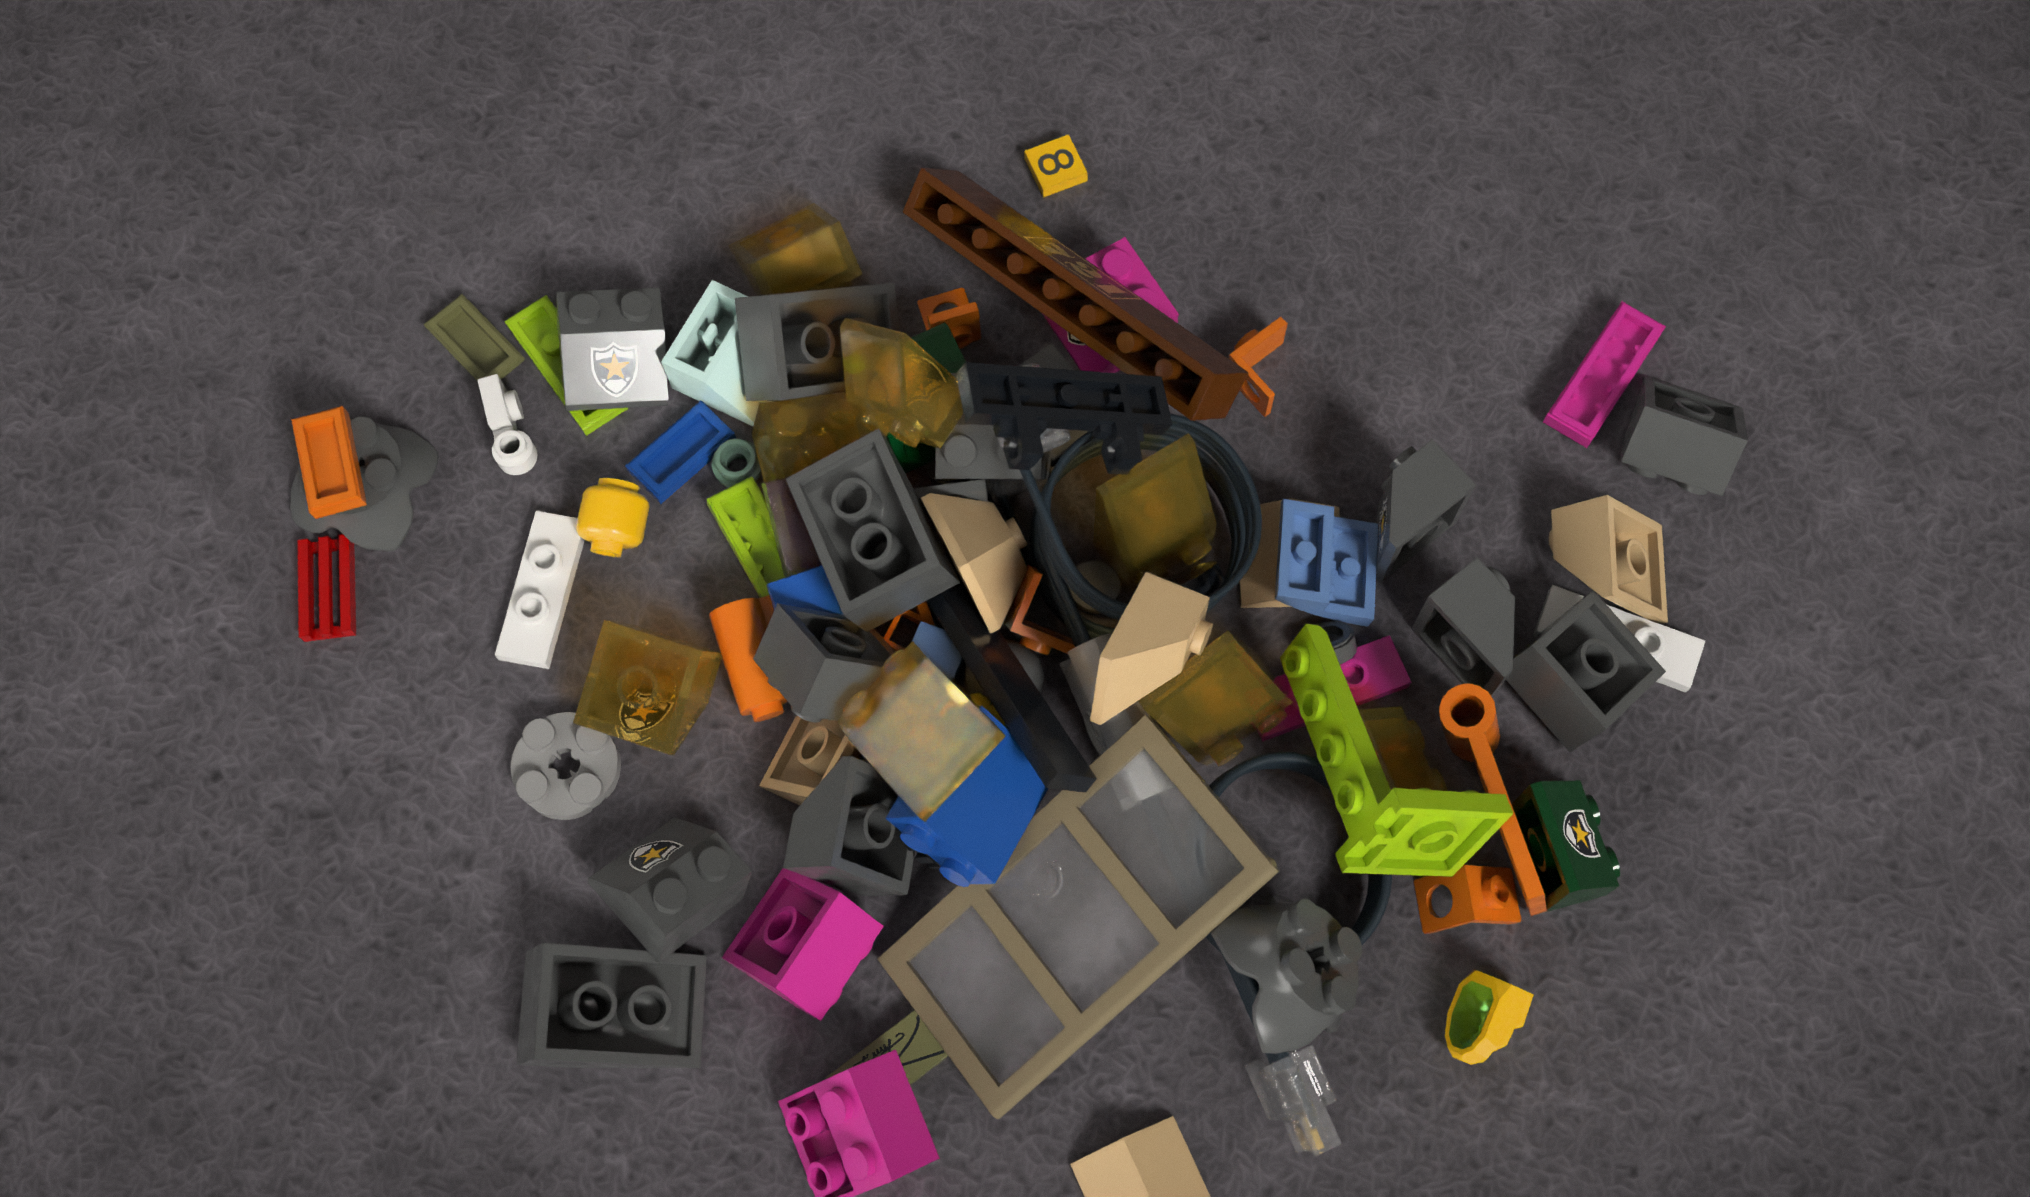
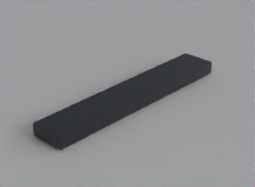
M955 569L960 583L930 598L926 602L1045 787L1086 793L1097 780L1096 776L999 630L990 634Z

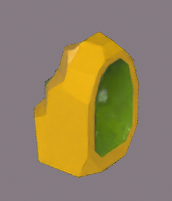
M1472 970L1459 983L1447 1013L1445 1039L1452 1057L1470 1065L1483 1063L1494 1051L1507 1046L1514 1029L1524 1026L1534 994L1483 972Z

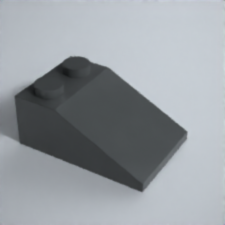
M895 283L735 298L746 401H781L860 390L861 388L852 365L901 343Z
M879 428L786 478L843 615L864 631L868 632L960 583L940 536L884 433Z
M544 942L526 951L516 1065L562 1068H701L707 955L671 953L658 963L648 951Z

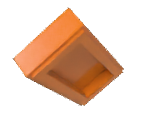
M340 406L291 419L309 513L315 519L366 506L367 502L347 410Z

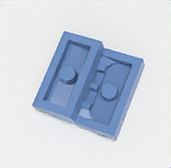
M1283 499L1280 507L1275 599L1313 615L1368 627L1374 620L1378 524L1335 517L1334 507Z

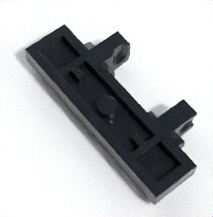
M965 362L956 373L965 424L994 425L993 431L995 436L1004 438L1003 450L1009 469L1030 470L1044 455L1040 435L1048 428L1093 431L1092 436L1094 439L1103 440L1101 453L1107 473L1127 475L1137 463L1143 460L1140 443L1144 441V434L1163 435L1173 425L1161 376Z

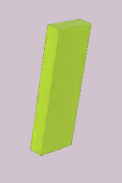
M545 295L504 322L565 406L557 330V309L548 296ZM628 408L568 412L587 436Z

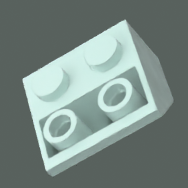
M712 280L665 354L661 364L672 389L695 400H701L704 404L759 429L775 401H746L735 298L748 296Z

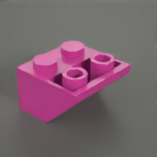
M896 1050L849 1068L778 1101L785 1118L787 1130L792 1136L806 1172L808 1184L813 1190L815 1197H854L892 1182L940 1159Z

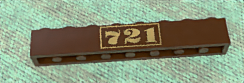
M921 167L904 207V214L1124 373L1161 376L1168 404L1189 420L1226 418L1248 375L1246 370L961 172Z

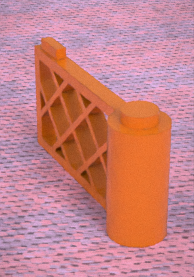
M770 595L761 598L736 600L714 609L709 614L739 712L742 716L752 715L754 722L765 721L785 712L783 704L788 702L779 690L768 683V677L753 660L774 612ZM926 601L915 606L917 613L908 610L896 616L885 636L882 637L903 660L908 649L890 641V638L902 616L918 625L922 621L935 626Z
M1470 683L1457 685L1447 691L1441 699L1439 706L1440 720L1447 744L1451 751L1459 758L1475 763L1485 793L1505 794L1513 810L1493 756L1500 741L1495 702L1489 692L1481 686ZM1514 813L1499 828L1530 916H1534L1547 911L1545 893Z

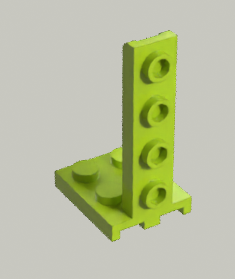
M1304 625L1281 655L1280 660L1299 706L1301 717L1305 722L1314 745L1318 761L1322 766L1334 797L1336 808L1341 815L1349 836L1347 841L1335 853L1342 873L1452 877L1514 814L1506 795L1478 793L1474 790L1463 792L1439 791L1426 787L1418 789L1393 788L1391 790L1327 632L1318 625Z

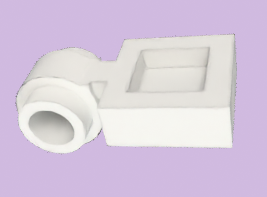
M498 374L477 379L487 422L494 435L492 446L493 458L507 474L521 475L528 472L537 461V449L530 437L517 429L516 421L524 419V414L516 390L507 391Z

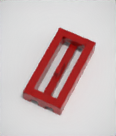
M343 534L339 535V539L333 540L329 536L318 537L317 542H311L309 539L298 540L299 638L304 642L356 636L354 543H351ZM332 551H339L340 626H333ZM318 553L319 628L315 629L314 554Z

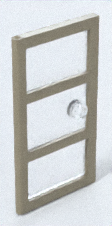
M1144 715L1089 766L1097 780L1086 793L1062 790L1032 817L995 884H970L968 887H955L877 958L983 1102L988 1112L996 1119L1003 1117L1280 871L1276 861L1263 851L1160 727L1147 715Z

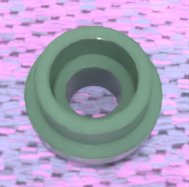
M730 439L722 443L712 457V470L716 479L722 485L729 488L751 476L756 482L763 470V459L759 449L753 443L742 439ZM741 458L747 461V465L743 470L733 472L729 469L730 463L735 459Z

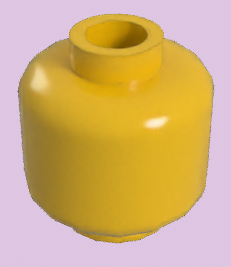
M600 478L598 485L589 486L582 494L576 532L581 538L592 543L591 552L604 556L621 557L623 549H632L642 543L649 512V502L639 493L640 487L638 485L620 479Z

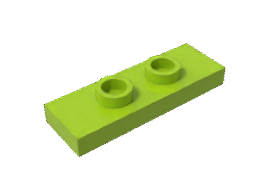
M752 476L706 499L707 506L760 598L769 595L766 587L768 583L807 571Z

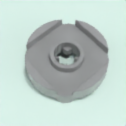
M575 712L556 713L544 719L539 718L529 722L514 748L511 759L512 782L516 787L519 797L541 815L558 820L580 818L593 811V808L600 805L614 791L621 771L620 752L608 730L590 716ZM571 752L573 760L580 762L579 769L576 773L572 770L569 771L572 777L560 779L559 772L552 768L553 762L556 758L561 760V754Z

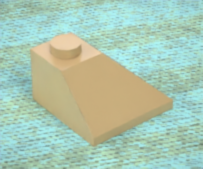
M934 493L921 497L934 527L990 634L999 630L1028 570L1019 551L1027 546V542L1013 517L1004 521L992 502Z
M1609 495L1551 510L1552 530L1549 533V545L1553 552L1554 560L1601 597L1650 621L1663 624L1668 623L1661 524Z
M1145 572L1100 655L1090 717L1091 722L1098 725L1105 723L1180 674L1191 652L1199 656L1202 654L1213 627V623L1205 620L1210 597Z

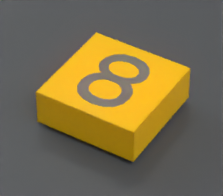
M1069 134L1024 151V159L1043 198L1088 181V172Z

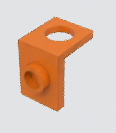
M964 288L917 301L926 331L945 322L950 328L959 349L981 339L979 309L976 302L969 303ZM944 303H952L958 306L933 314L934 310Z
M1282 317L1276 319L1260 332L1254 329L1245 334L1237 342L1234 351L1229 354L1228 358L1248 372L1240 391L1264 417L1271 413L1275 393L1251 367L1283 344L1288 323ZM1247 381L1253 385L1259 397L1252 391Z
M1027 565L1026 575L1003 623L1010 631L1022 635L1019 643L1031 650L1049 655L1051 648L1067 653L1075 648L1071 638L1024 619L1043 575L1035 567Z
M1463 865L1452 877L1425 876L1414 880L1424 934L1435 933L1468 923L1515 924L1522 921L1511 868ZM1440 885H1444L1450 890L1453 901L1450 912L1444 917H1439L1432 907L1433 892Z

